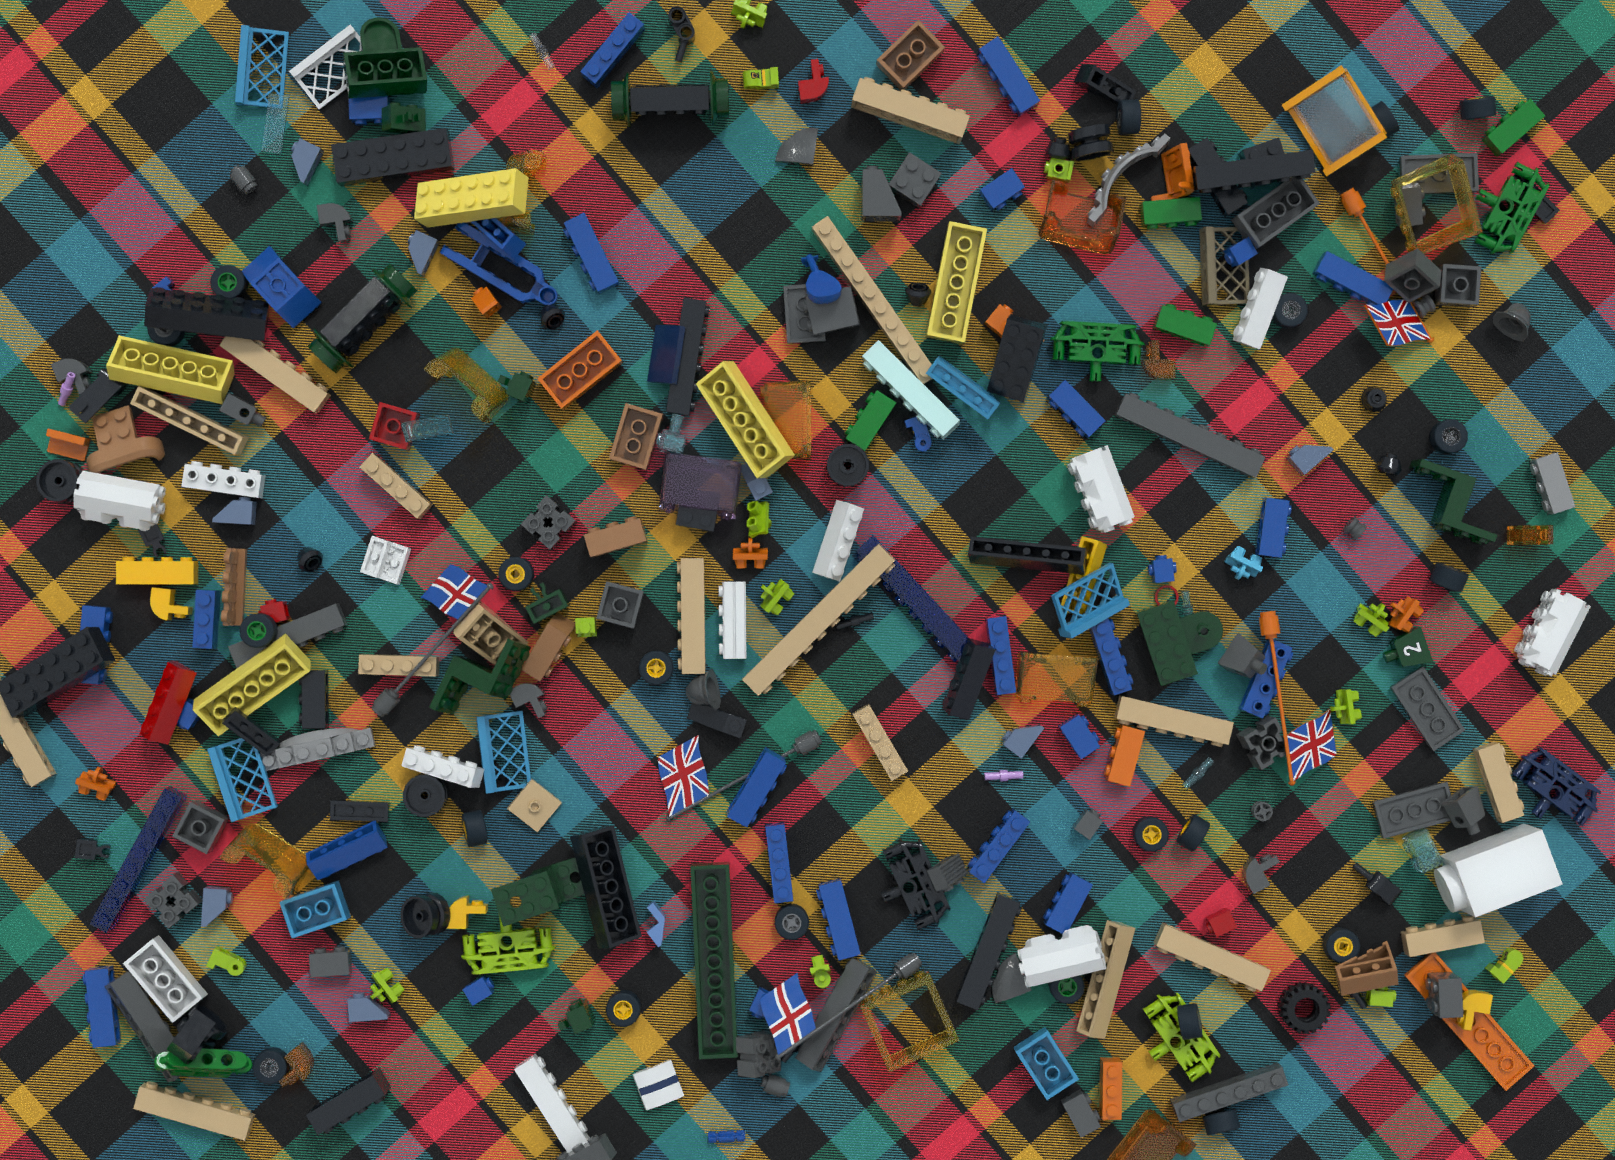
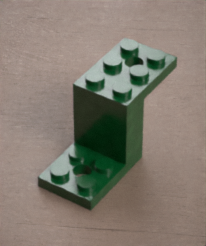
M1424 459L1411 461L1409 468L1414 469L1415 474L1421 476L1431 475L1435 481L1442 483L1445 481L1430 524L1435 525L1436 530L1442 532L1452 531L1454 536L1471 538V542L1479 545H1488V542L1496 541L1497 534L1461 522L1477 478Z
M507 639L493 670L474 660L454 655L429 708L453 715L459 708V702L462 695L467 691L468 684L488 695L507 699L513 690L515 680L521 674L524 661L529 657L531 647L524 643Z
M575 857L534 870L528 877L492 888L491 892L503 927L558 909L564 901L585 895L581 880L573 882L570 878L571 873H579ZM514 896L521 899V905L518 907H514L511 904V898Z

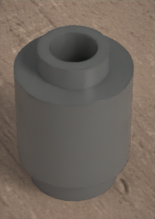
M237 165L230 171L231 175L229 178L246 195L258 187L256 179L245 166L240 167Z
M768 1073L767 1076H763L760 1087H763V1092L777 1097H786L790 1082L786 1081L785 1078Z

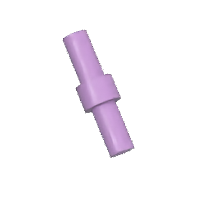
M72 372L67 374L66 380L60 388L61 395L58 404L61 406L66 405L68 396L73 391L72 384L75 374Z
M999 770V772L984 773V779L1000 780V782L1008 781V779H1023V771L1008 772V770Z

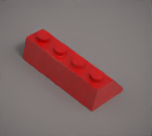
M174 660L167 663L159 686L156 688L153 701L148 708L145 721L141 726L140 735L150 741L169 744L197 672Z

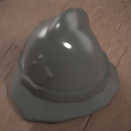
M1512 304L1504 312H1497L1493 316V324L1504 335L1524 342L1528 337L1531 314L1523 304Z
M710 669L705 675L695 677L687 685L686 696L690 702L698 705H710L715 711L720 707L721 698L716 674L713 669Z

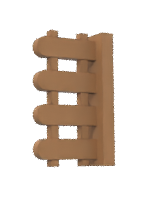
M226 548L224 553L225 571L223 572V583H225L222 592L224 607L221 612V622H223V626H241L244 620L247 549Z

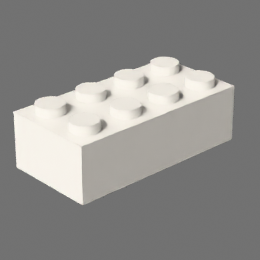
M159 935L123 963L172 1023L208 995Z

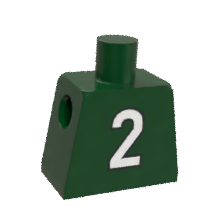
M1413 627L1408 633L1404 632L1390 640L1391 650L1382 653L1386 663L1396 660L1399 667L1433 662L1421 627Z

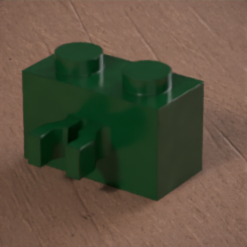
M389 103V106L382 108V131L402 134L426 131L425 109L418 108V105H406L405 107L401 106V103Z
M523 371L520 374L515 372L512 380L500 375L497 381L508 387L505 394L525 404H528L537 384L533 381L534 377Z
M543 582L540 584L543 598L540 593L535 591L534 587L530 589L538 600L525 608L534 624L570 606L562 589H558L548 595Z
M578 998L570 1002L571 1005L568 1006L566 1011L567 1018L559 1020V1023H557L560 1031L572 1026L574 1033L577 1034L593 1027L596 1019L587 998L584 1000Z

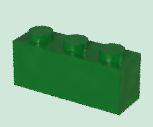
M1531 99L1526 102L1521 100L1513 107L1515 111L1512 114L1506 113L1499 119L1501 123L1497 127L1493 125L1485 132L1486 136L1482 141L1496 157L1504 153L1545 117Z
M1200 197L1144 201L1140 204L1141 226L1147 227V230L1159 229V226L1165 225L1166 228H1176L1178 224H1185V227L1197 226V223L1202 220Z
M1171 304L1162 305L1159 308L1152 329L1204 347L1210 346L1217 323H1214L1212 318L1194 316L1195 313L1189 310H1184V312L1176 310L1177 307Z
M878 390L875 394L870 393L865 401L868 405L864 410L861 408L855 416L857 422L854 426L850 424L844 433L847 435L846 441L860 447L864 452L896 404L895 401Z

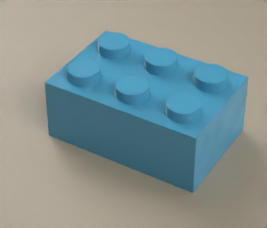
M339 880L285 898L279 902L291 938L331 926L351 917Z
M1046 1027L1013 1047L1046 1100L1079 1080Z

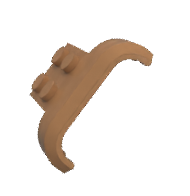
M129 405L92 417L98 451L93 452L86 459L88 472L100 473L145 457H154L157 460H162L164 457L163 442L159 438L151 436L137 437L132 409Z

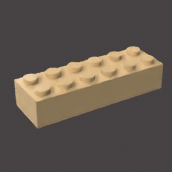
M868 77L859 79L851 108L960 145L970 115L966 114V111L958 108L956 110L949 109L947 104L941 102L937 104L932 103L929 98L924 96L917 98L912 96V93L909 91L894 90L893 86L885 83L882 85L877 84L874 79Z

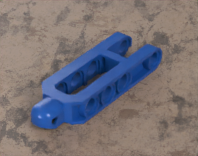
M465 222L457 223L455 229L481 244L473 258L470 260L445 244L439 252L521 303L537 300L547 306L557 302V291L545 283L541 268L519 255L515 259L512 258L485 234ZM490 250L535 278V284L530 292L523 293L510 283L498 278L492 272L490 273L480 267Z

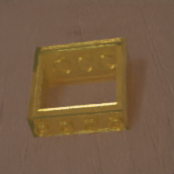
M1451 153L1391 181L1392 187L1390 192L1393 199H1396L1397 202L1395 210L1398 217H1401L1402 220L1400 228L1403 235H1406L1407 241L1405 246L1408 252L1418 248L1425 254L1483 233L1464 161ZM1448 170L1462 221L1416 242L1401 187Z
M919 971L909 980L901 979L896 982L897 985L891 988L889 986L883 987L879 990L878 994L869 995L859 1004L888 1072L960 1041L929 971ZM927 985L946 1030L890 1055L870 1009Z

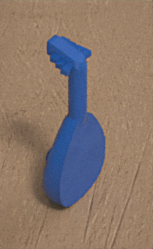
M808 254L806 257L801 258L802 265L811 269L806 282L808 298L816 304L836 301L841 295L842 287L840 282L830 274L819 270L816 264L817 259H819L818 255L812 256Z

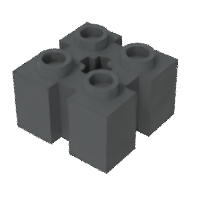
M546 495L536 506L539 509L536 515L530 513L521 525L533 535L538 532L541 535L538 540L552 550L562 539L559 534L562 531L568 532L577 520L564 510L560 513L557 510L559 505ZM552 518L553 526L546 527L545 520Z
M1269 715L1255 722L1256 728L1247 727L1236 734L1242 747L1250 750L1247 756L1253 767L1260 770L1274 763L1273 757L1282 758L1286 755L1284 738L1279 734L1282 728L1276 717Z
M180 872L173 874L161 884L164 889L159 887L143 899L153 911L158 909L161 912L158 918L168 929L186 916L183 911L187 914L203 902L194 889L189 891L185 887L189 883ZM172 897L176 899L174 903L171 901Z
M761 1030L752 1033V1035L746 1034L736 1037L737 1053H740V1060H737L738 1076L757 1078L764 1076L765 1073L771 1074L781 1071V1060L775 1059L777 1050L771 1031Z

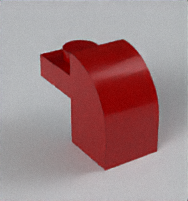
M813 59L810 63L812 79L798 81L801 104L818 101L827 92L829 77L821 78V76H824L823 64H819L818 59Z

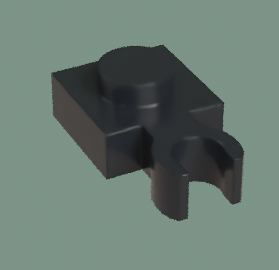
M158 524L150 526V529L146 531L138 529L146 547L153 546L155 557H158L156 553L158 548H162L164 553H166L165 546L160 543L165 538Z
M77 838L75 858L95 860L96 855L108 858L110 854H104L102 849H110L111 845L103 844L98 846V840Z

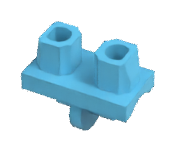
M1237 546L1226 557L1224 563L1232 566L1231 571L1236 573L1235 579L1237 580L1242 576L1247 579L1249 576L1255 578L1263 569L1260 566L1262 557L1252 554L1248 560L1244 558L1246 550L1240 546Z

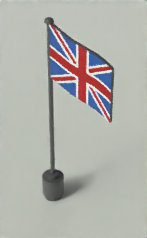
M816 729L812 732L809 730L795 738L794 748L783 753L781 756L786 757L795 751L798 754L802 753L804 756L817 749L823 742ZM699 735L658 757L659 774L667 796L669 815L666 816V820L671 822V819L746 779L749 773L709 794L707 773L699 749Z

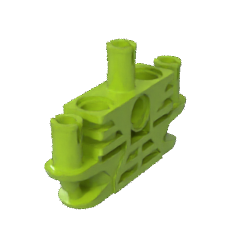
M500 916L501 931L484 932L477 935V939H479L477 943L480 946L478 953L475 951L474 934L462 936L464 954L460 956L462 959H466L469 966L472 967V974L548 967L549 963H547V960L552 950L556 948V945H552L551 927L539 928L541 946H538L537 941H535L537 939V934H535L536 927L512 930V924L503 927ZM503 936L511 937L512 944L506 945L502 940ZM513 946L515 947V951L502 952V949L510 950ZM495 951H497V953H487V954H483V953H485V952H495ZM543 953L541 961H537V954ZM475 960H481L482 967L479 968Z
M1178 992L1175 993L1176 996L1172 997L1156 995L1158 999L1143 1008L1149 1019L1163 1009H1166L1162 1012L1163 1015L1161 1017L1157 1015L1156 1020H1150L1164 1040L1148 1051L1154 1061H1157L1160 1057L1171 1051L1184 1071L1187 1070L1186 1066H1193L1192 1062L1195 1061L1197 1063L1201 1061L1185 1072L1192 1083L1206 1072L1211 1074L1214 1060L1217 1056L1220 1058V1054L1205 1031L1202 1029L1201 1038L1183 1040L1182 1036L1178 1033L1180 1027L1177 1006L1185 1005L1184 1000ZM1177 1001H1178V1003H1179V1004H1178L1177 1006H1175L1174 1008H1171V1007L1168 1005V1004H1170V1003H1172V1002H1177ZM1169 1015L1173 1016V1018L1177 1022L1176 1025H1174ZM1173 1037H1179L1177 1044H1170ZM1192 1045L1198 1053L1196 1056L1189 1046ZM1211 1050L1212 1054L1206 1060L1204 1054Z

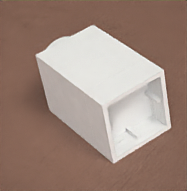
M1521 824L1439 855L1442 867L1434 870L1438 890L1448 909L1452 913L1461 910L1474 917L1563 885L1543 830L1527 824Z

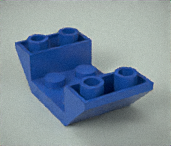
M271 246L267 247L242 270L249 283L292 328L299 325L322 304L318 297L302 283Z

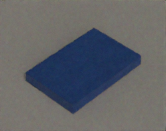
M655 326L647 382L677 384L685 334L684 326Z

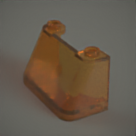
M1052 179L1038 235L1047 241L1100 254H1110L1120 235L1126 197L1117 194L1108 196L1106 213L1092 228L1087 223L1089 217L1087 214L1094 206L1097 208L1094 204L1095 199L1068 193L1069 187L1065 182Z
M1148 1109L1141 1115L1107 1160H1172L1176 1153L1181 1156L1189 1155L1197 1144L1152 1109Z

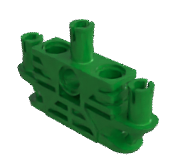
M1517 161L1514 165L1516 168H1513L1511 173L1528 180L1527 183L1520 182L1519 179H1514L1513 176H1508L1498 196L1482 188L1478 192L1481 195H1476V200L1491 206L1481 229H1487V232L1493 233V235L1498 237L1494 239L1480 231L1477 236L1484 239V241L1475 238L1474 243L1490 249V254L1509 251V254H1512L1528 228L1549 188V183L1545 184L1537 167L1533 170ZM1534 183L1540 186L1541 189L1539 191L1533 188ZM1503 200L1508 203L1506 211H1501L1499 208V203ZM1514 203L1517 204L1516 207H1515V209H1514V211H1513V213H1512V215H1511L1510 217L1507 216V215H1505V214H1509V213L1513 210V208H1514ZM1505 239L1511 241V245H1504L1502 243Z
M1061 321L1059 324L1062 326L1055 336L1050 339V341H1053L1052 360H1064L1065 342H1068L1067 348L1069 350L1067 354L1069 356L1067 361L1090 363L1089 381L1101 382L1102 363L1122 365L1126 363L1124 357L1127 354L1125 352L1127 346H1130L1128 364L1141 365V346H1145L1144 342H1141L1138 334H1136L1135 329L1137 326L1127 324ZM1066 328H1070V335L1064 336ZM1128 330L1131 334V339L1125 338L1126 331ZM1072 341H1086V343H1073ZM1091 342H1104V346L1095 344L1091 347ZM1109 343H1122V345H1109ZM1093 349L1101 351L1100 358L1093 357Z
M201 1049L198 1055L193 1060L189 1058L186 1064L169 1051L157 1054L154 1060V1067L157 1071L170 1070V1075L228 1078L232 1073L236 1075L248 1073L253 1066L251 1059L243 1052L222 1049Z

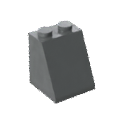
M867 166L866 169L862 170L861 222H899L901 210L883 170L878 169L877 166Z
M851 286L842 288L840 297L831 303L816 304L808 296H805L806 301L803 302L805 313L809 312L810 320L807 321L809 332L813 331V335L861 326Z

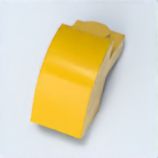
M152 587L151 608L155 615L163 620H172L173 613L174 617L186 618V615H192L193 607L174 605L175 589Z
M469 896L460 897L450 906V922L447 929H466L469 926V914H486L488 912V904L483 903V900H472V903H469Z
M1479 990L1463 992V1017H1457L1458 1026L1464 1030L1471 1031L1474 1012L1490 1014L1492 994Z

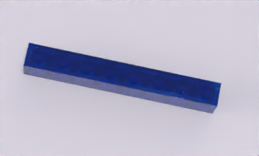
M872 535L856 550L858 553L856 557L862 561L880 543L878 539ZM895 559L893 562L895 566L888 573L884 571L880 575V578L884 581L882 585L888 592L893 590L897 595L895 599L900 605L904 606L906 604L910 609L908 613L915 621L919 619L923 623L921 627L928 635L932 633L936 637L934 641L941 649L945 647L949 651L947 655L954 663L956 661L959 662L968 636Z
M171 786L164 788L90 922L92 926L105 933L114 929L186 799V794Z

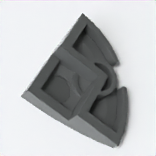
M818 128L802 129L795 132L789 139H785L777 152L775 162L813 165Z
M1016 953L1008 956L998 967L999 971L992 982V994L995 1003L1031 991V987L1027 988L1025 985V974H1021L1020 962Z

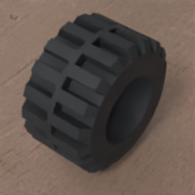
M1297 982L1295 986L1289 985V990L1284 989V996L1279 997L1281 1003H1278V1008L1280 1009L1279 1014L1283 1018L1282 1020L1290 1028L1299 1033L1309 1034V1031L1315 1033L1317 1028L1321 1030L1323 1022L1327 1024L1328 1020L1326 1017L1330 1016L1331 1012L1328 1009L1331 1007L1327 1002V996L1320 989L1306 982L1304 984ZM1303 998H1311L1314 1004L1311 1014L1304 1018L1297 1017L1295 1015V1006L1298 1001Z

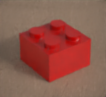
M379 402L369 439L410 451L420 414Z

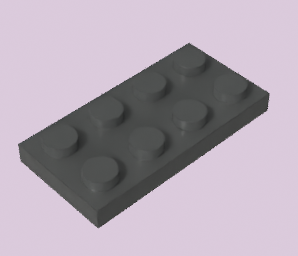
M1477 153L1408 155L1399 157L1400 185L1417 182L1424 189L1425 194L1479 191Z
M1423 666L1390 687L1431 751H1435L1465 731Z
M1444 781L1372 801L1381 837L1385 839L1451 821L1442 804L1443 801L1451 796L1448 782Z

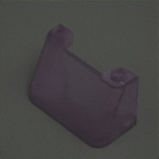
M675 453L666 454L659 510L673 513L678 510L679 506L717 511V515L724 520L736 519L742 470L741 463L717 458Z

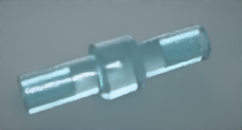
M1189 590L1181 591L1183 602L1181 610L1182 614L1187 616L1194 613L1193 605L1190 604Z
M1208 757L1199 767L1192 771L1193 774L1182 785L1188 790L1198 779L1200 780L1205 775L1204 772L1214 761Z

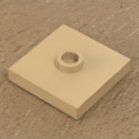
M531 778L507 809L538 832L562 801Z

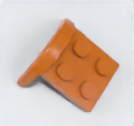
M1180 143L1161 154L1167 193L1152 196L1151 201L1179 199L1194 191L1190 152L1187 143Z

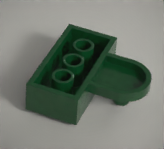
M376 17L367 20L360 30L362 51L343 52V67L348 98L426 93L427 75L422 47L402 48L398 27L386 18Z
M1173 600L1136 612L1161 686L1197 675L1198 672L1192 654L1213 648L1219 643L1223 635L1222 623L1213 613L1199 611L1179 618Z

